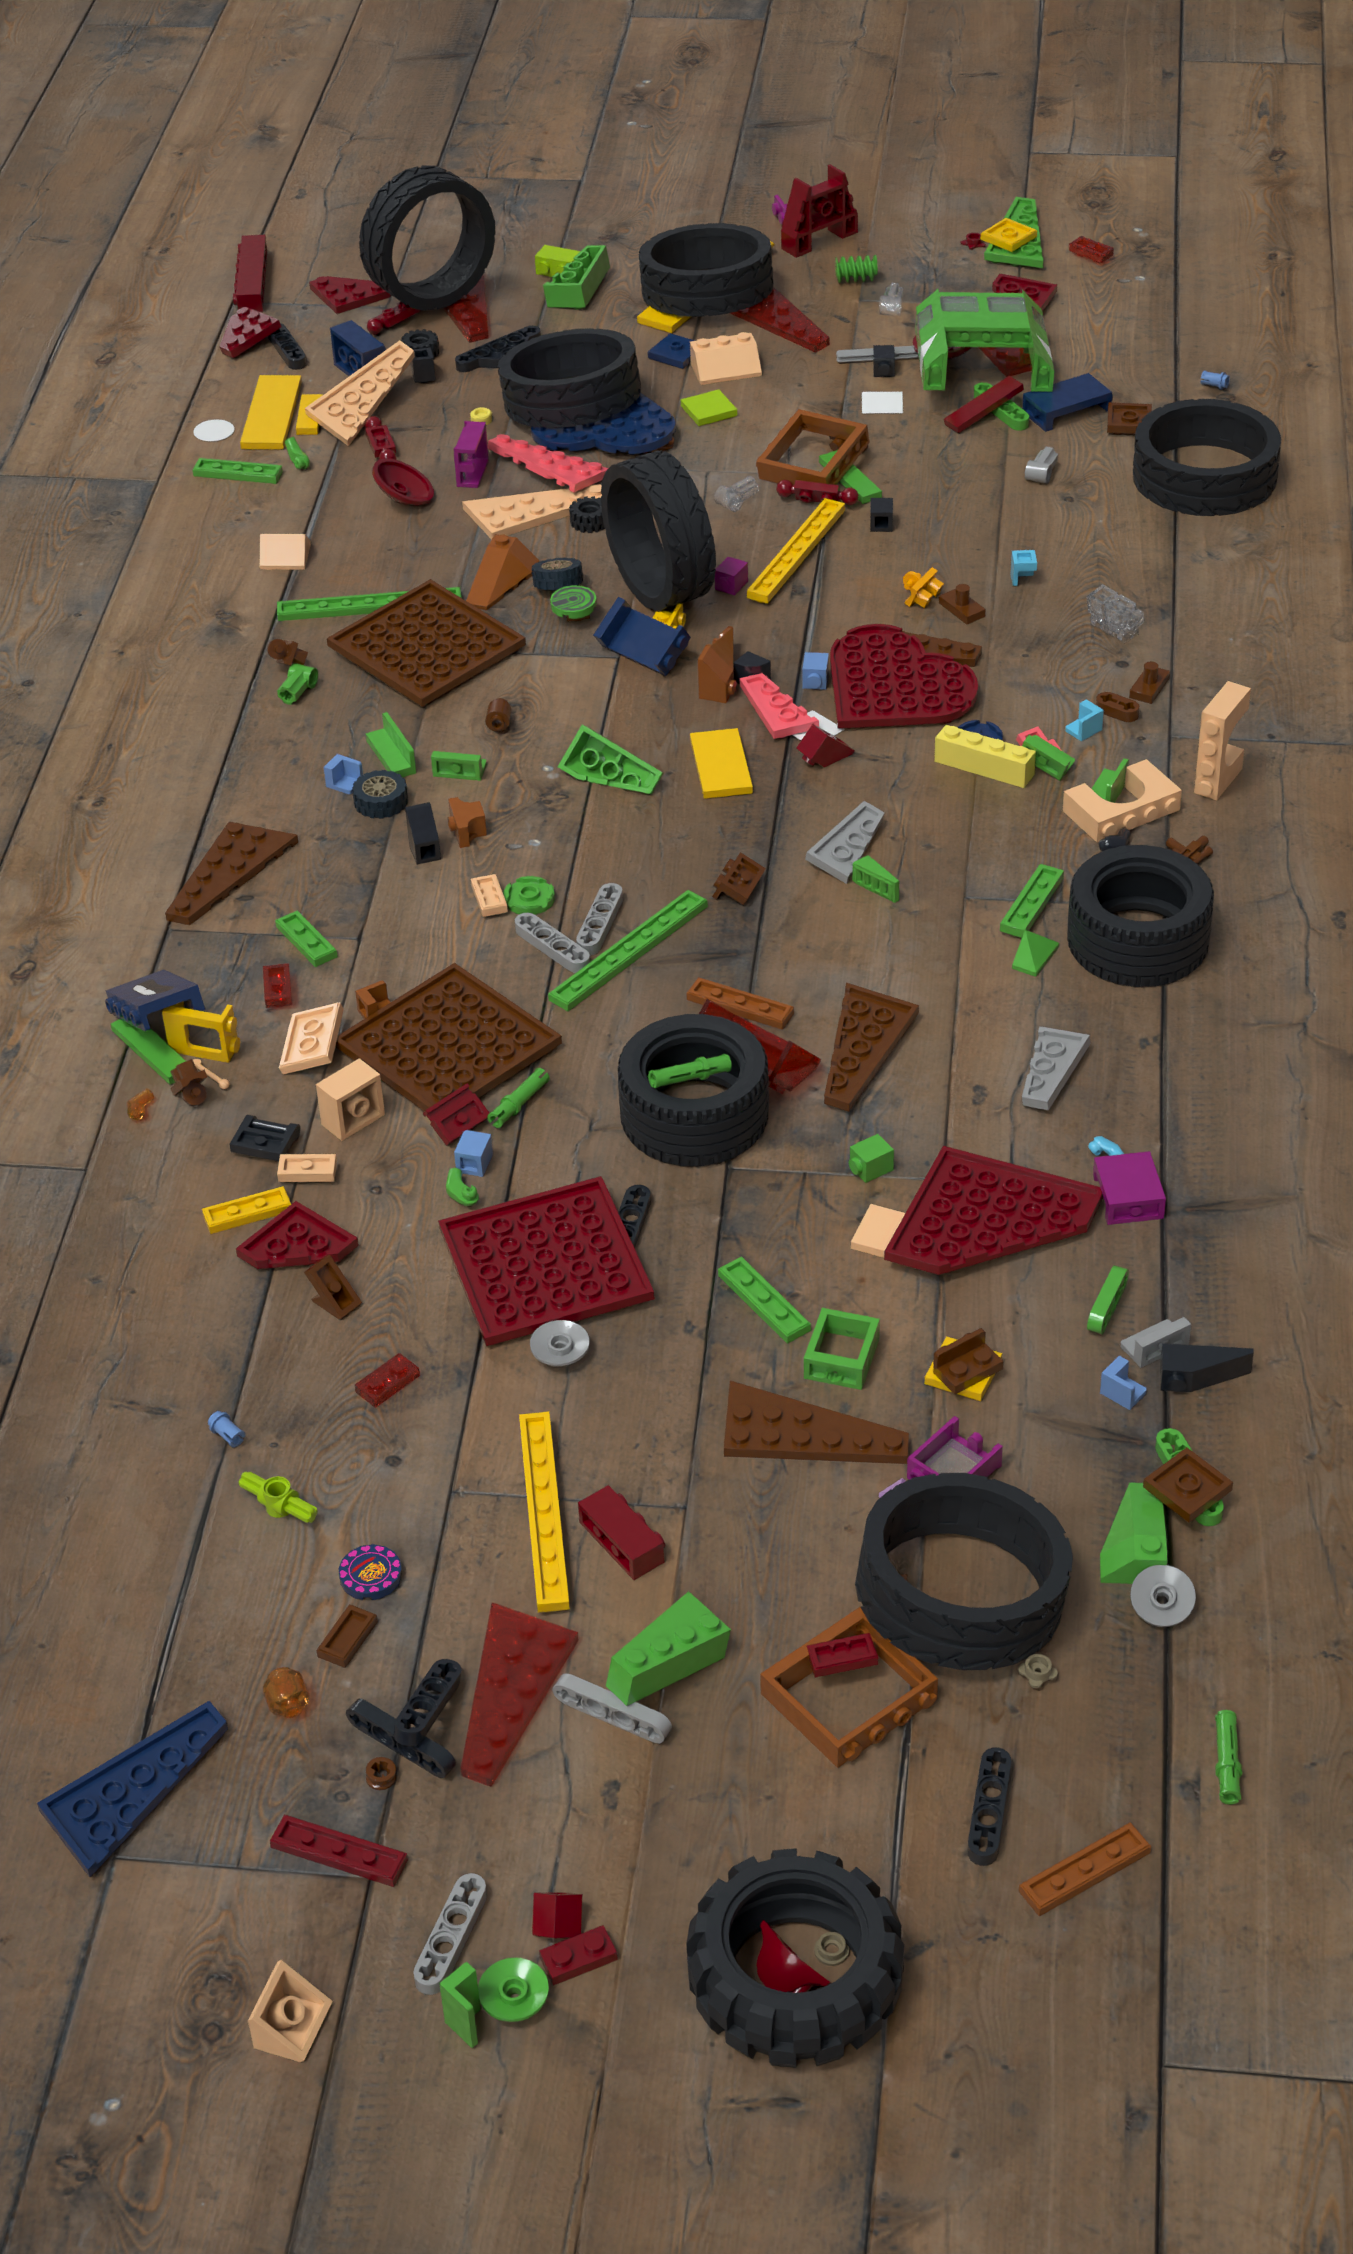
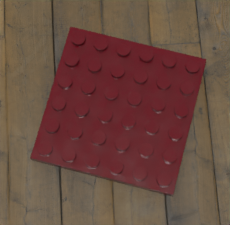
M602 1176L438 1220L440 1232L486 1346L533 1334L537 1328L551 1321L566 1320L575 1322L655 1299L651 1283Z

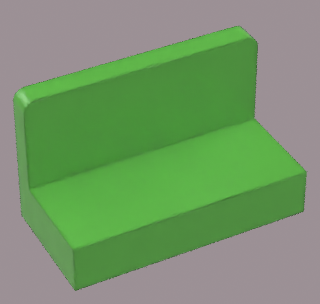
M1028 735L1023 742V747L1036 751L1035 766L1061 781L1075 762L1073 757L1037 735Z
M433 751L431 755L434 777L481 781L487 765L486 759H481V755Z
M1123 758L1116 771L1104 768L1092 790L1102 799L1115 803L1125 787L1126 767L1129 765V759Z
M466 1961L440 1982L439 1985L445 2023L473 2048L478 2044L474 2015L481 2010L476 1970Z

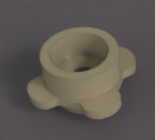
M1042 1654L1029 1656L1026 1662L1021 1663L1018 1667L1019 1674L1024 1675L1029 1680V1685L1033 1688H1040L1044 1682L1055 1680L1058 1674L1057 1669L1052 1668L1050 1659Z

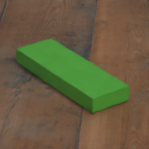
M298 910L275 920L276 928L314 967L338 957L337 950Z

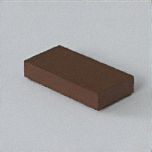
M349 1604L317 1648V1657L346 1668L377 1624V1615Z

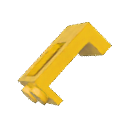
M184 1002L163 1009L162 1015L167 1042L178 1054L229 1063L234 1053L239 1051L240 1038L237 1036L236 1030L237 1018L234 1017L232 1005L227 1004L221 1015L184 1008ZM187 1024L217 1030L222 1050L191 1044Z

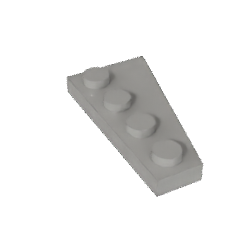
M863 801L807 851L805 860L847 884L852 875V864L862 858L881 825L885 812Z
M1039 1026L1038 1041L1035 1042L1034 1057L1031 1058L1030 1073L1027 1075L1022 1094L1023 1106L1044 1110L1050 1109L1091 1044L1090 1035Z

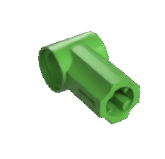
M293 663L288 670L287 679L277 690L278 697L285 704L292 705L306 688L313 689L318 681L317 668Z

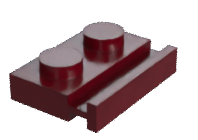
M468 1083L423 1113L424 1117L427 1116L430 1120V1125L446 1146L461 1137L465 1130L470 1131L488 1119L489 1111L477 1095L471 1092Z

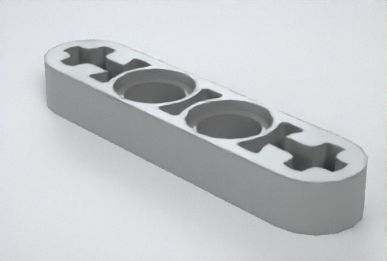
M608 883L599 889L577 935V944L587 950L590 956L600 951L623 902L622 887L618 884ZM599 910H609V912H605V913H600V912H598V911H599ZM592 926H602L601 928H598V929H592V928H590V927H592Z
M522 913L515 918V931L518 936L570 972L577 973L590 963V955L587 950L536 915ZM543 935L550 936V937L544 938V939L538 938L539 936H543ZM558 947L567 948L565 950H555Z
M561 1675L553 1686V1694L565 1705L648 1741L662 1743L672 1729L671 1722L662 1713L637 1702L626 1706L611 1691L574 1675Z
M469 1873L461 1876L456 1881L415 1965L413 1972L414 1980L419 1992L426 1995L439 1993V1983L452 1973L487 1898L486 1884L481 1876ZM472 1888H476L477 1892H471L468 1898V1904H466L465 1891L469 1892ZM457 1913L467 1917V1920L461 1925H452L448 1922L450 1916ZM440 1942H449L453 1945L452 1950L445 1954L436 1952L434 1948ZM433 1963H435L436 1977L431 1976L429 1981L424 1980V1976L431 1974Z

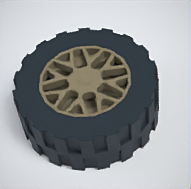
M575 558L542 560L532 565L531 568L533 585L537 589L558 590L567 586H577L583 581L582 562Z
M375 770L367 772L363 776H359L353 783L354 807L358 813L365 817L368 816L373 819L389 818L401 813L400 811L404 810L406 804H408L406 780L394 771Z

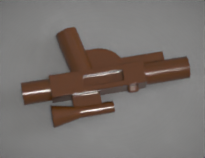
M1201 836L1196 841L1193 840L1186 847L1172 837L1166 841L1168 848L1190 858L1196 864L1213 854L1212 848L1206 846L1209 843L1206 836Z

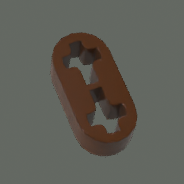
M1102 692L1096 697V706L1104 710V715L1124 722H1133L1139 717V704L1134 700L1111 692Z

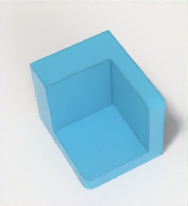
M1035 550L1012 551L1010 575L1012 585L1017 586L1018 576H1033L1034 571H1037Z
M1087 699L1079 703L1078 720L1068 724L1065 727V731L1080 741L1089 738L1102 730L1104 710Z

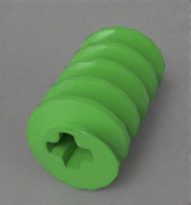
M868 255L865 256L864 261H862L861 256H857L856 262L852 256H849L848 262H846L845 257H841L839 263L835 257V271L838 283H841L842 277H845L847 283H849L850 277H853L854 282H857L859 276H861L863 282L869 276L872 282L878 273L877 256L874 255L872 261Z

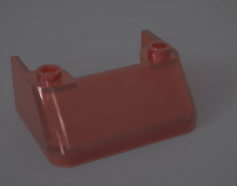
M706 999L699 1014L723 1017L740 1024L750 1031L765 1049L768 1060V1076L771 1082L769 1087L781 1094L785 1090L791 1092L817 1069L822 1060L795 1043L786 1041L709 999Z

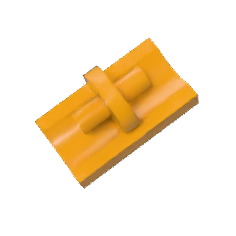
M932 567L922 578L920 573L913 571L907 572L904 575V588L911 591V596L905 601L907 606L911 607L916 602L925 608L930 603L932 597H936L941 592L944 583L935 578L938 572Z

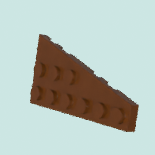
M228 822L165 912L166 921L191 925L211 910V904L218 899L224 900L228 897L229 891L235 886L240 888L265 869V863L273 857L278 859L283 855V850L286 847H293L299 843L298 835Z
M846 982L842 1011L834 1043V1052L831 1058V1068L824 1094V1104L848 1112L852 1109L919 1014V1005Z
M730 1381L724 1457L907 1464L908 1432Z

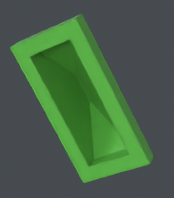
M1025 930L1013 961L1012 969L1036 977L1058 949L1059 943Z

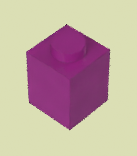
M727 557L716 568L715 590L736 595L748 582V562Z

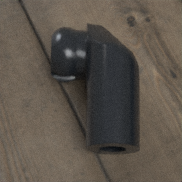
M1122 828L1117 836H1106L1105 839L1099 841L1100 850L1103 852L1107 849L1126 846L1131 832L1126 828Z

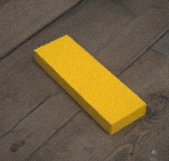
M323 394L301 395L296 435H318L319 424L306 415L305 408L323 396Z
M284 1186L203 1208L202 1213L210 1234L277 1216L290 1206L291 1203Z

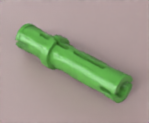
M726 1054L707 1059L699 1057L694 1062L649 1071L648 1078L651 1087L658 1088L695 1078H700L701 1080L708 1079L710 1075L729 1072L732 1065L730 1057Z
M537 1068L511 1095H506L501 1099L500 1105L488 1114V1121L490 1123L496 1117L499 1118L492 1126L496 1128L502 1127L511 1116H515L521 1111V1106L549 1082L550 1077L548 1073L541 1079L539 1078L545 1071L544 1069Z
M1221 1710L1217 1712L1218 1715H1215L1218 1753L1215 1773L1219 1778V1799L1225 1804H1236L1241 1800L1239 1778L1243 1774L1242 1765L1238 1759L1237 1715L1231 1710Z

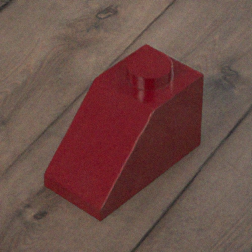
M814 724L811 725L796 748L804 754L802 759L812 766L818 763L823 767L852 755L855 751L841 739Z

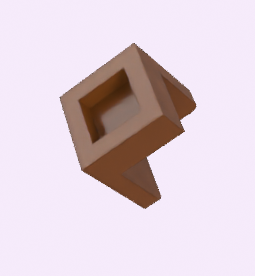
M383 980L355 991L357 1009L364 1019L391 1003L388 999L387 985Z

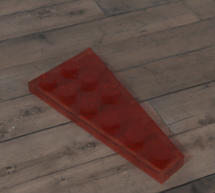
M482 276L471 291L466 295L464 294L460 300L452 305L443 308L469 343L489 338L484 276Z
M774 287L771 294L758 304L730 313L815 353L830 345V337Z

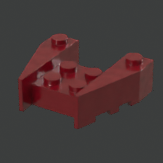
M829 164L828 180L812 187L802 180L794 178L781 229L782 250L795 258L812 252V233L828 227V231L842 239L858 233V212L852 203L854 199L852 194L849 193L847 187L849 183L845 172Z

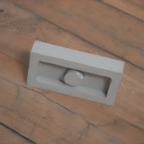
M1185 1317L1174 1322L1166 1319L1122 1340L1121 1348L1142 1368L1161 1358L1162 1343L1189 1345L1191 1323Z

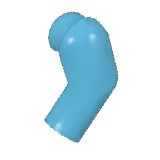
M1102 1136L1094 1137V1141L1088 1145L1091 1152L1095 1155H1100L1102 1151L1106 1152L1108 1156L1124 1154L1118 1144Z

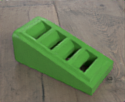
M867 855L852 864L853 881L856 884L894 903L899 901V880L873 858Z

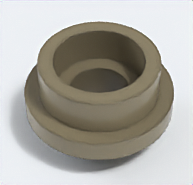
M827 1932L816 1941L814 1953L820 1963L827 1966H837L848 1958L849 1946L839 1933ZM829 1945H834L839 1950L835 1953H828L825 1951V1948Z

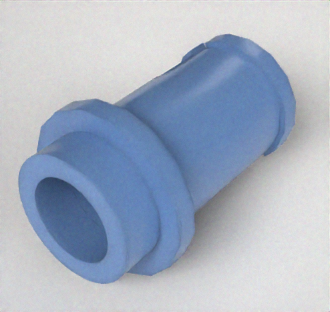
M1203 371L1201 379L1204 380H1201V384L1216 386L1222 390L1228 387L1230 376L1226 375L1225 372L1219 374Z
M217 1411L208 1420L210 1431L218 1433L231 1447H237L243 1442L244 1439L242 1438L246 1436L245 1432L240 1430L230 1420V1416L226 1412Z

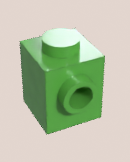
M876 1134L850 1146L849 1167L853 1174L858 1175L865 1183L870 1182L894 1170V1149L879 1134Z

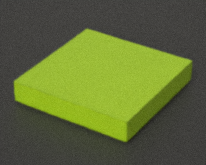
M719 389L680 399L681 407L698 426L737 416V408Z

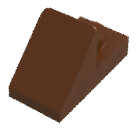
M330 1255L323 1257L304 1272L318 1293L311 1300L337 1319L343 1318L362 1303Z

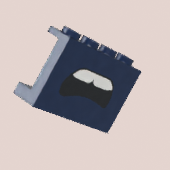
M164 969L105 990L108 997L105 999V1004L109 1013L143 1031L150 1030L147 1019L148 1014L174 1004L184 1002V1008L198 1011L205 1010L198 984Z

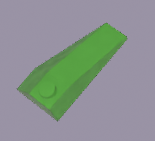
M581 725L558 765V768L578 780L646 794L653 793L664 774L584 725Z
M1129 1483L1100 1553V1583L1133 1584L1138 1574L1146 1568L1155 1565H1167L1163 1502L1143 1488V1483Z

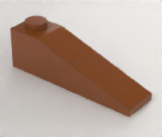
M495 534L487 546L466 601L478 609L488 610L504 598L506 591L516 589L518 582L532 577V565L538 563L539 559L516 537Z
M731 626L722 631L719 638H714L712 644H707L698 658L699 699L727 703L729 697L734 695L736 691L733 664L734 640L733 627Z

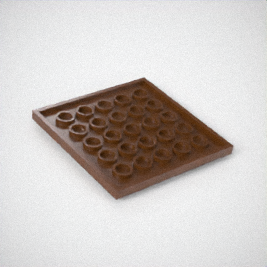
M431 579L327 638L328 647L422 707L526 645V637Z
M453 963L339 1034L335 1047L354 1061L360 1058L380 1074V1078L384 1083L425 1111L467 1083L470 1086L471 1092L475 1093L478 1098L562 1044V1036L468 971Z

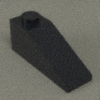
M1162 1343L1160 1391L1193 1392L1250 1374L1254 1348Z

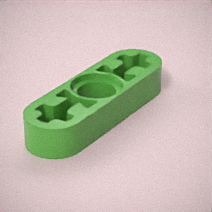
M1115 1265L1112 1267L1090 1312L1087 1330L1099 1334L1104 1333L1125 1290L1129 1269Z

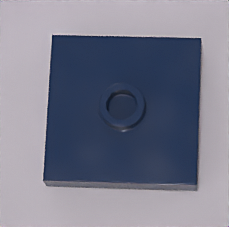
M670 333L648 351V358L683 369L691 363L690 342L695 340Z

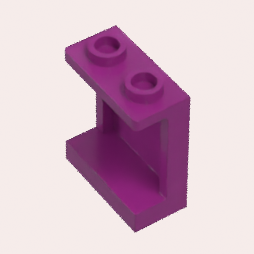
M1150 1151L1094 1157L1093 1178L1094 1181H1099L1106 1203L1105 1219L1107 1225L1164 1219L1166 1197Z

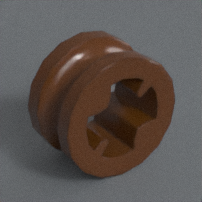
M376 1757L367 1764L366 1782L369 1787L375 1790H385L394 1784L396 1780V1767L392 1760L385 1757ZM380 1770H386L387 1776L382 1774V1777H376L375 1772L380 1773Z

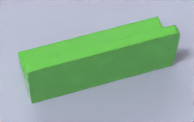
M387 712L382 713L384 728L366 733L367 743L387 771L399 773L402 778L416 774L413 748Z

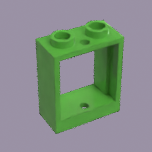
M822 1308L804 1356V1379L862 1390L879 1342L880 1319ZM825 1332L864 1339L858 1360L819 1352Z

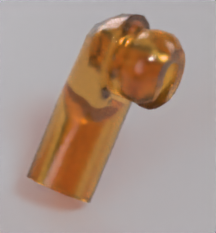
M144 1089L127 1101V1115L130 1119L138 1121L144 1117V1106L154 1099L150 1089Z

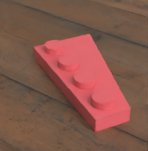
M763 673L740 678L741 689L773 739L806 732L812 724L819 727V720L816 717L808 716L807 710L804 707L796 706L793 703V698L788 694H782L780 688Z

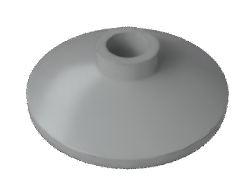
M556 1320L543 1324L534 1331L530 1339V1348L534 1357L540 1362L551 1366H565L579 1361L587 1353L590 1344L586 1330L579 1324L566 1320Z
M1155 1565L1146 1568L1138 1574L1132 1584L1130 1597L1135 1612L1145 1622L1158 1627H1171L1188 1618L1194 1608L1196 1594L1191 1580L1184 1572L1169 1565ZM1159 1596H1165L1168 1599V1602L1166 1604H1160L1157 1602L1156 1598Z

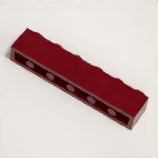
M266 234L244 235L241 238V243L238 244L233 303L234 306L238 305V310L248 307L258 312H263L268 257Z

